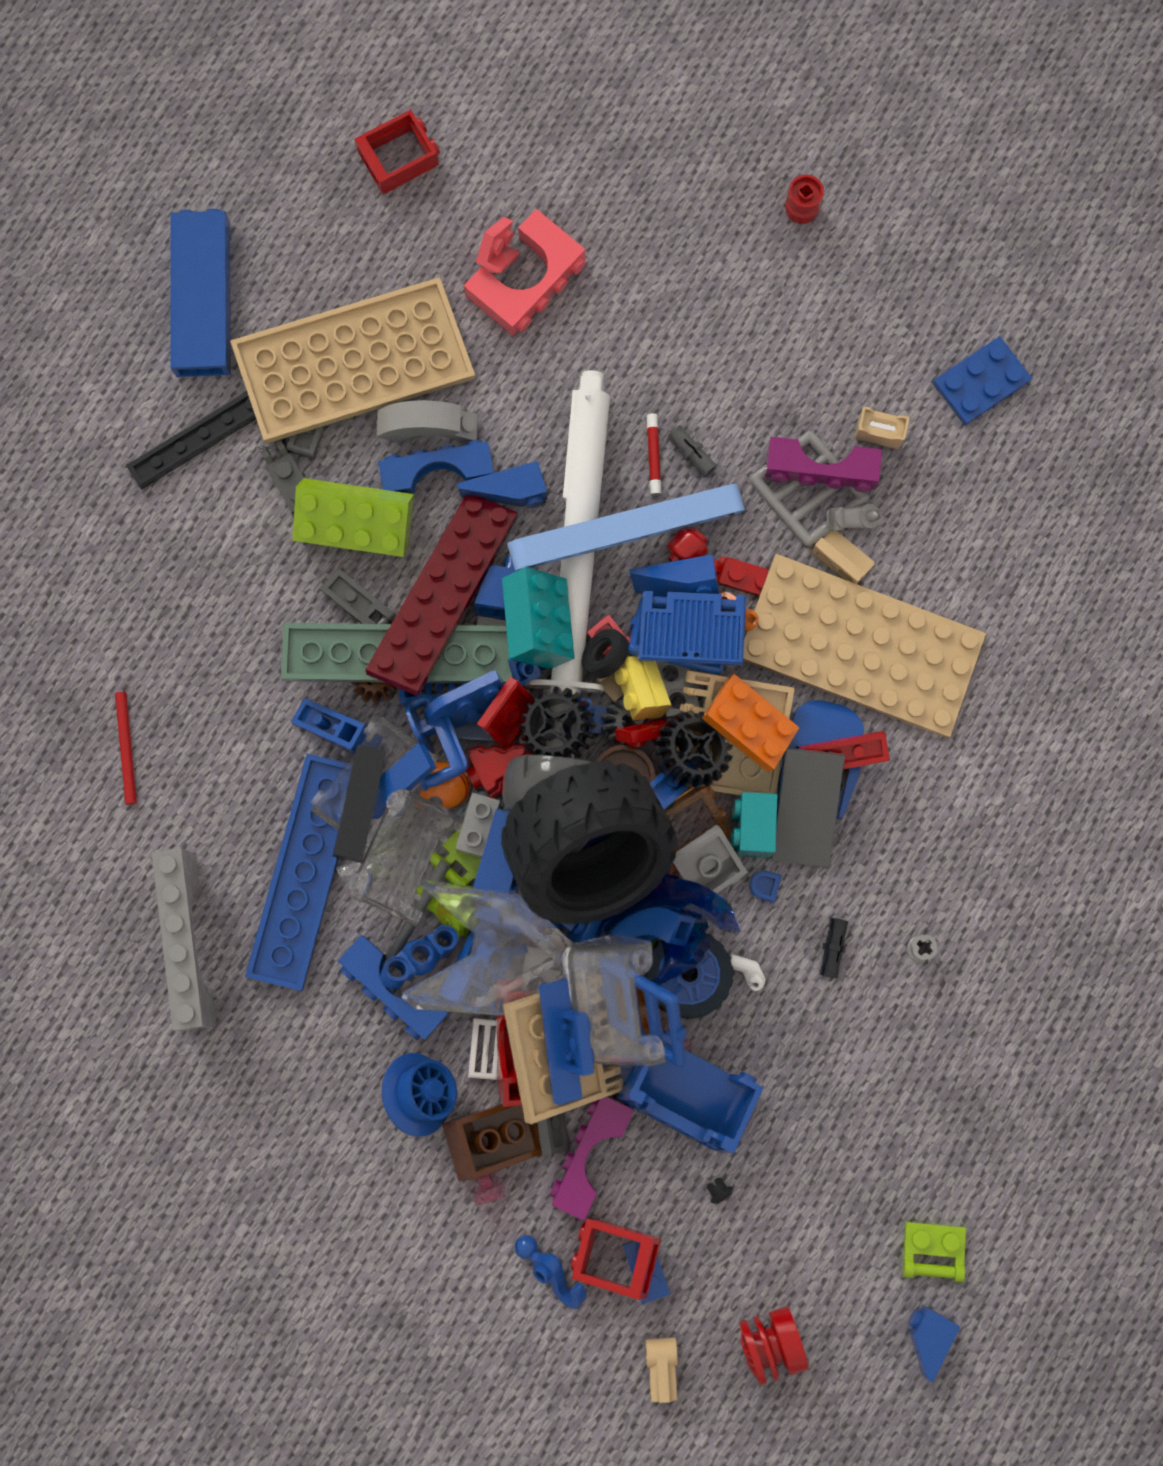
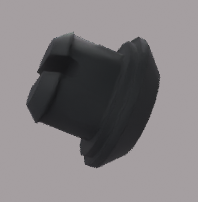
M718 1177L714 1180L717 1184L716 1186L712 1182L707 1185V1189L712 1195L710 1202L719 1204L732 1195L733 1187H727L722 1178Z

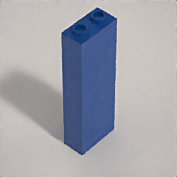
M208 209L203 212L181 210L171 213L170 368L176 377L231 375L230 221L226 212L219 209Z

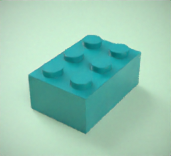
M524 567L503 577L502 585L509 659L548 669L575 659L567 579L529 567Z

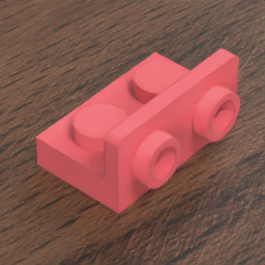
M506 217L501 218L484 232L476 259L477 264L482 265L486 271L491 273H502L520 254L519 251L508 247L513 238V231H511L513 221Z

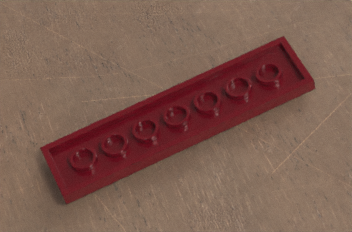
M465 495L365 669L366 675L416 696L420 695L485 578L489 567L492 565L518 518L516 511L478 496Z

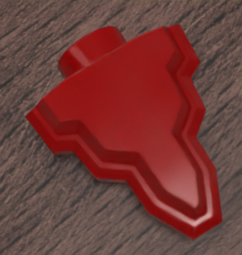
M514 744L505 749L498 745L488 748L479 745L467 750L472 766L466 771L476 790L483 787L488 797L496 799L502 795L504 772L508 763L517 756L532 755L533 751H527L524 747L526 744Z

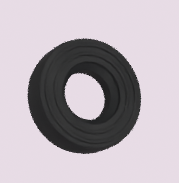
M613 628L604 629L597 633L588 642L583 651V668L590 675L598 679L614 674L622 666L628 655L629 642L627 638ZM611 646L607 656L599 661L602 653Z

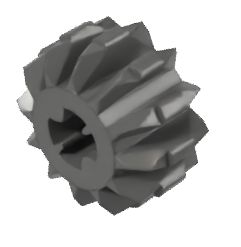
M618 700L615 705L611 704L606 707L608 714H603L600 718L606 722V725L602 726L600 730L608 731L609 734L605 740L611 741L614 739L615 746L628 745L626 742L616 740L615 729L623 728L622 723L625 721L627 725H624V727L647 722L648 719L633 721L630 711L624 707L623 700Z

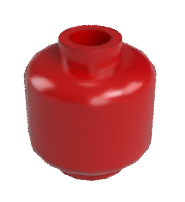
M692 526L690 529L681 528L667 544V550L670 553L668 559L673 562L705 556L708 551L706 545L708 542L707 538Z

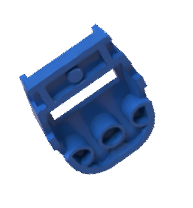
M821 700L807 702L801 705L791 717V721L799 729L788 748L863 735L862 721L853 710L846 706ZM784 752L783 757H782L781 769H780L779 780H778V782H779V790H778L777 805L779 804V796H780V789H781V781H782V774H783V766H784L785 752ZM861 766L849 768L845 789H840L836 819H843L858 781Z

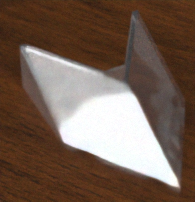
M420 879L419 885L474 934L473 945L470 955L403 991L401 998L415 1009L503 1016L505 1014L503 1004L539 993L540 984L567 979L571 973L582 967L586 968L594 962L587 955H584L548 919H542L532 912L520 894Z

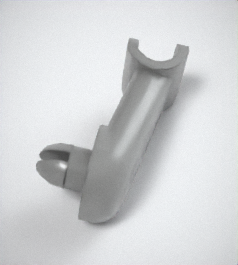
M864 504L845 509L843 507L830 508L827 511V524L831 531L844 530L845 528L872 529L878 525L881 518V512L873 504Z

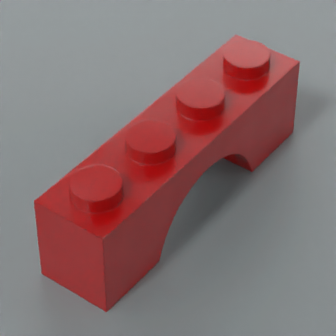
M525 979L495 981L498 1095L503 1107L521 1106L522 1102L503 1004L531 996L530 988Z

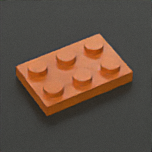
M734 673L728 677L702 717L704 721L768 773L775 769L799 729L795 723Z

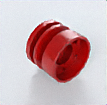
M788 1306L769 1312L770 1327L767 1328L764 1327L758 1316L753 1317L756 1331L752 1333L747 1320L739 1321L740 1343L749 1370L757 1379L759 1386L767 1384L763 1370L769 1368L774 1381L779 1380L777 1365L783 1363L790 1376L809 1370L803 1344Z

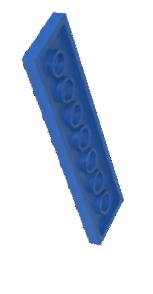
M306 754L245 974L247 978L298 991H303L339 860V858L332 856L352 764Z

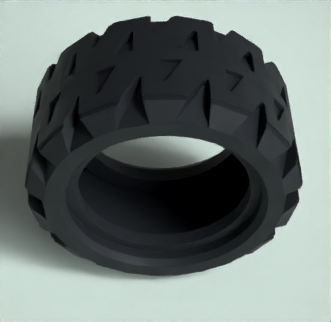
M591 761L587 764H576L557 771L555 774L538 782L526 792L521 800L515 803L507 815L506 825L502 828L501 835L504 857L530 910L542 919H550L554 923L569 925L606 919L637 904L649 895L661 883L664 875L670 871L676 857L674 850L678 844L676 831L648 779L641 775L637 769L629 765L620 763L616 766L611 761ZM610 833L598 843L581 851L568 854L584 842Z

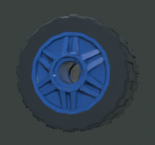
M695 929L691 931L686 947L671 944L660 939L646 958L643 976L676 995L679 1002L680 1018L692 1019L706 1016L721 1006V1003L727 999L729 990L732 987L734 970L730 961L731 957L724 949V945L709 933L706 934L701 930ZM687 966L694 970L695 978L692 982H686L682 979L681 970L683 967ZM658 1000L659 1009L667 1013L666 1004Z

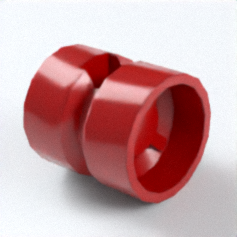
M800 175L791 182L785 202V212L793 222L806 224L817 217L824 195V187L820 180L811 175Z

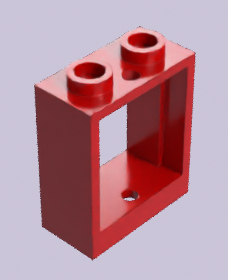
M411 109L354 139L357 152L382 195L439 166L437 155L440 154V150L435 140H429L425 134L427 129L421 117L416 118ZM411 131L425 155L387 174L373 150Z
M587 1218L586 1223L584 1222L581 1225L578 1238L581 1241L579 1251L574 1254L571 1262V1270H573L572 1279L637 1300L646 1299L662 1238L601 1219ZM597 1230L641 1243L630 1286L586 1273Z

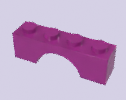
M770 437L765 477L780 483L793 480L799 481V484L805 486L819 483L826 484L828 488L841 489L845 486L854 487V490L859 492H870L875 490L879 483L883 449L854 446L851 453L844 460L835 464H820L811 460L803 452L799 440Z
M608 1096L591 1102L587 1111L591 1118L587 1126L581 1124L574 1141L579 1143L574 1154L568 1152L562 1165V1169L566 1170L562 1181L556 1179L549 1194L550 1197L554 1198L552 1206L583 1221L585 1220L597 1194V1191L590 1184L586 1176L585 1162L587 1155L599 1141L610 1137L623 1136L634 1112L633 1108Z

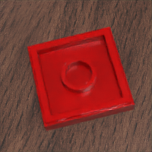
M509 677L477 725L499 746L505 749L514 743L522 731L518 725L525 723L526 720L520 717V713H528L529 711L525 703L534 704L535 701L532 695L517 680Z

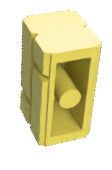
M627 656L622 666L615 672L616 683L621 685L624 694L623 703L625 709L630 711L633 721L662 717L671 707V703L656 661H638V656Z

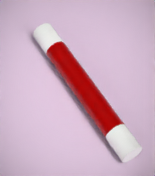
M648 414L646 417L651 496L662 495L657 414Z

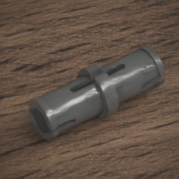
M681 425L670 432L668 439L683 453L682 457L686 461L690 460L703 474L704 478L716 469L717 464L701 449L702 445L699 441L695 442Z

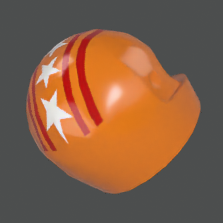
M436 761L435 765L437 768L430 774L450 766L449 762ZM467 771L438 786L428 788L427 791L422 789L418 801L424 805L432 796H437L442 800V809L459 807L468 799L471 792V780Z

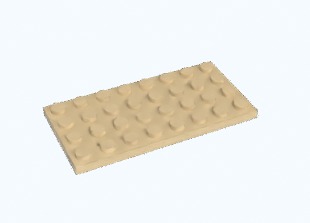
M440 277L230 340L265 444L475 379L473 367Z
M775 554L754 609L759 617L758 624L753 630L746 631L744 636L743 661L907 724L949 738L986 633Z

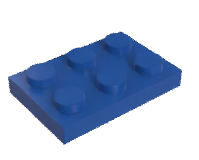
M999 336L933 381V385L964 426H966L1031 382L1033 378Z

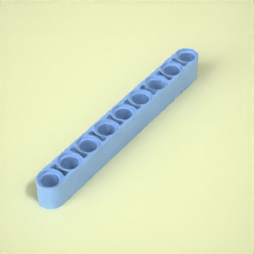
M735 483L526 536L508 542L507 546L516 572L524 567L534 568L676 531L681 528L728 517V514L731 513L739 514L744 512L745 507L738 484Z

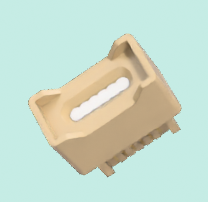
M863 407L858 418L854 438L861 442L865 441L891 449H899L905 440L910 418L904 415H890L874 411L870 407Z

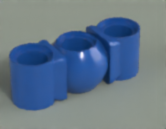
M442 925L433 933L427 934L424 939H415L408 942L397 956H392L386 961L380 973L382 984L389 989H398L406 981L412 980L415 975L421 976L430 973L441 959L447 958L458 943L456 930L448 925ZM436 938L446 939L449 946H440ZM413 953H421L426 961H416ZM389 968L399 969L402 977H393L389 973Z

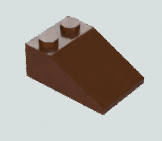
M501 1103L442 1123L458 1181L473 1180L542 1154L537 1122L533 1124L525 1122L522 1105L503 1107Z

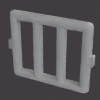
M807 431L797 439L802 449L810 444L817 452L819 457L814 460L815 462L820 464H835L839 462L813 431ZM765 464L751 475V484L806 547H812L831 531L828 528L827 520L810 534L799 521L839 489L825 486L791 513L781 500L801 484H799V481L789 480L773 492L763 481L767 478L765 477ZM847 487L855 498L845 505L843 509L866 504L869 501V495L866 492L854 490V487Z

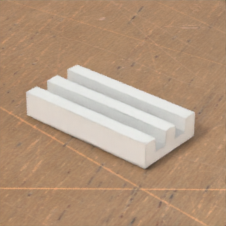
M474 1018L469 1078L498 1080L496 1020ZM479 1025H485L481 1072H475ZM491 1026H496L492 1073H487Z

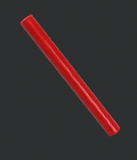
M117 692L115 693L125 805L137 804L127 693Z

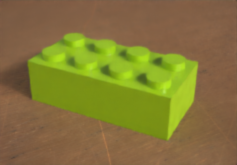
M303 478L296 486L292 541L404 557L410 543L414 494Z

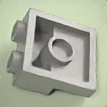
M715 825L677 851L673 862L684 884L700 905L714 899L720 891L729 885L736 884L743 875L748 873L718 825Z

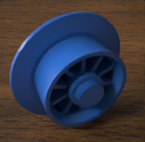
M408 1053L401 1055L389 1065L382 1082L383 1105L391 1122L403 1133L414 1137L430 1135L442 1126V1123L445 1122L447 1116L455 1107L457 1085L454 1076L443 1063L432 1060L423 1054Z

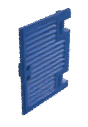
M643 591L638 661L743 666L746 596L736 595V600L722 599V594L667 592V597L653 596V591Z

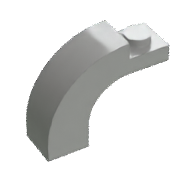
M418 400L394 403L378 410L377 437L402 442L415 436L434 435L467 443L477 440V415L462 411L461 405L448 402Z

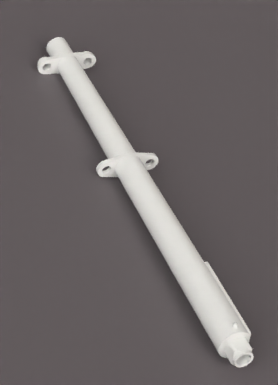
M588 370L582 372L580 388L573 390L563 489V499L566 504L564 527L597 519L599 515L610 395L603 392L604 374L598 371ZM595 552L561 560L560 577L567 579L575 659L552 668L551 680L534 679L526 683L525 687L541 690L547 688L551 693L555 686L561 688L562 692L565 688H570L572 694L576 692L579 694L604 692V686L601 684L582 682V655L586 645ZM557 704L550 707L555 713H560L563 710L567 711L571 708L567 704ZM553 718L555 721L554 726L556 727L553 729L561 733L559 730L561 722ZM577 718L576 722L571 727L572 736L576 731ZM558 738L553 739L551 742L549 740L546 741L547 748H557L564 745V742ZM517 888L515 897H522L519 888ZM532 911L529 914L533 916L531 922L541 925L543 920L551 923L548 919H542Z

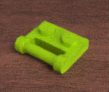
M905 1221L902 1276L905 1278H913L914 1275L951 1278L954 1282L963 1283L965 1280L966 1227ZM914 1254L954 1257L953 1266L914 1263Z

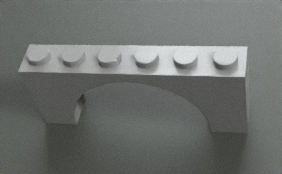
M182 848L152 852L173 1031H193L217 1027L214 999L208 993L201 975L193 933L192 900L194 888L199 883L196 855Z

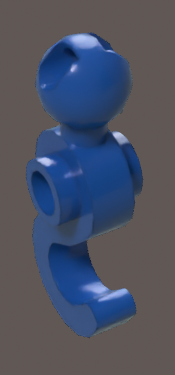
M523 1235L517 1239L515 1252L520 1258L530 1259L533 1262L535 1278L543 1284H551L553 1292L564 1305L572 1309L579 1308L587 1298L586 1290L581 1283H577L571 1290L568 1288L560 1259L554 1254H541L538 1251L536 1239L531 1235Z

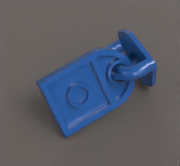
M496 670L438 698L430 693H421L419 696L405 700V712L419 743L425 744L430 755L435 754L429 736L437 733L450 766L429 774L421 781L424 791L463 774L468 769L467 758L454 728L467 723L477 722L483 716L505 684ZM427 705L424 711L425 718L420 719L416 709Z

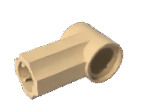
M676 1338L645 1339L646 1361L650 1371L651 1401L667 1403L677 1400L675 1366H678Z

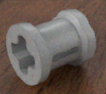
M930 935L913 937L907 944L908 955L911 959L919 962L930 960L938 952L937 942ZM925 942L927 944L925 949L928 952L919 954L920 948L917 943Z

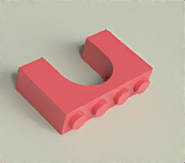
M537 209L519 226L518 231L519 239L546 263L547 272L544 278L534 287L517 290L505 286L491 273L481 267L464 285L465 296L513 337L518 331L524 332L531 324L532 316L536 312L542 313L550 303L549 298L555 292L557 294L561 293L568 283L567 279L573 273L575 275L580 273L586 264L585 248Z

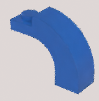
M661 907L641 908L628 914L615 926L605 945L613 949L610 956L612 959L634 971L643 949L656 939L686 947L696 918L682 912ZM615 975L616 982L623 983V979Z

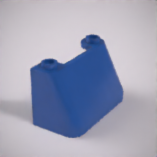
M663 1030V1042L672 1049L670 1032ZM646 1048L625 1083L618 1100L716 1152L734 1154L764 1087L756 1084L757 1079L748 1073L741 1071L739 1075L729 1074L686 1050V1064L683 1067H677Z

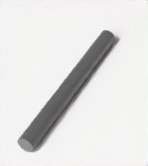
M442 859L439 861L385 956L387 960L392 956H397L406 945L451 866L447 861Z

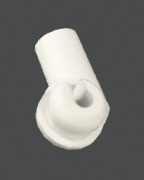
M732 954L730 961L733 970L743 973L751 990H761L765 984V976L758 962Z

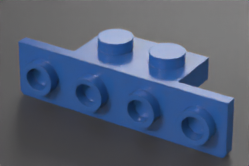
M568 979L540 984L539 994L553 1103L561 1105L582 1099L580 1075L594 1074L593 1063L595 1055L591 1048L589 1034L591 1032V1024L587 1013L571 1009Z

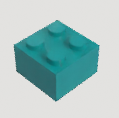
M742 792L739 798L732 803L731 820L736 821V828L731 832L730 844L739 857L770 858L776 850L777 794Z

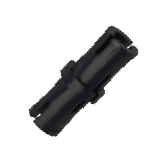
M830 918L826 943H823L822 946L824 954L819 975L838 979L842 953L844 954L846 950L844 942L848 921Z

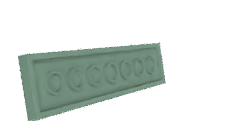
M283 623L281 680L385 683L366 675L365 669L391 624ZM458 625L426 683L466 684L493 670H496L506 683L509 677H512L508 663L509 651L506 626Z

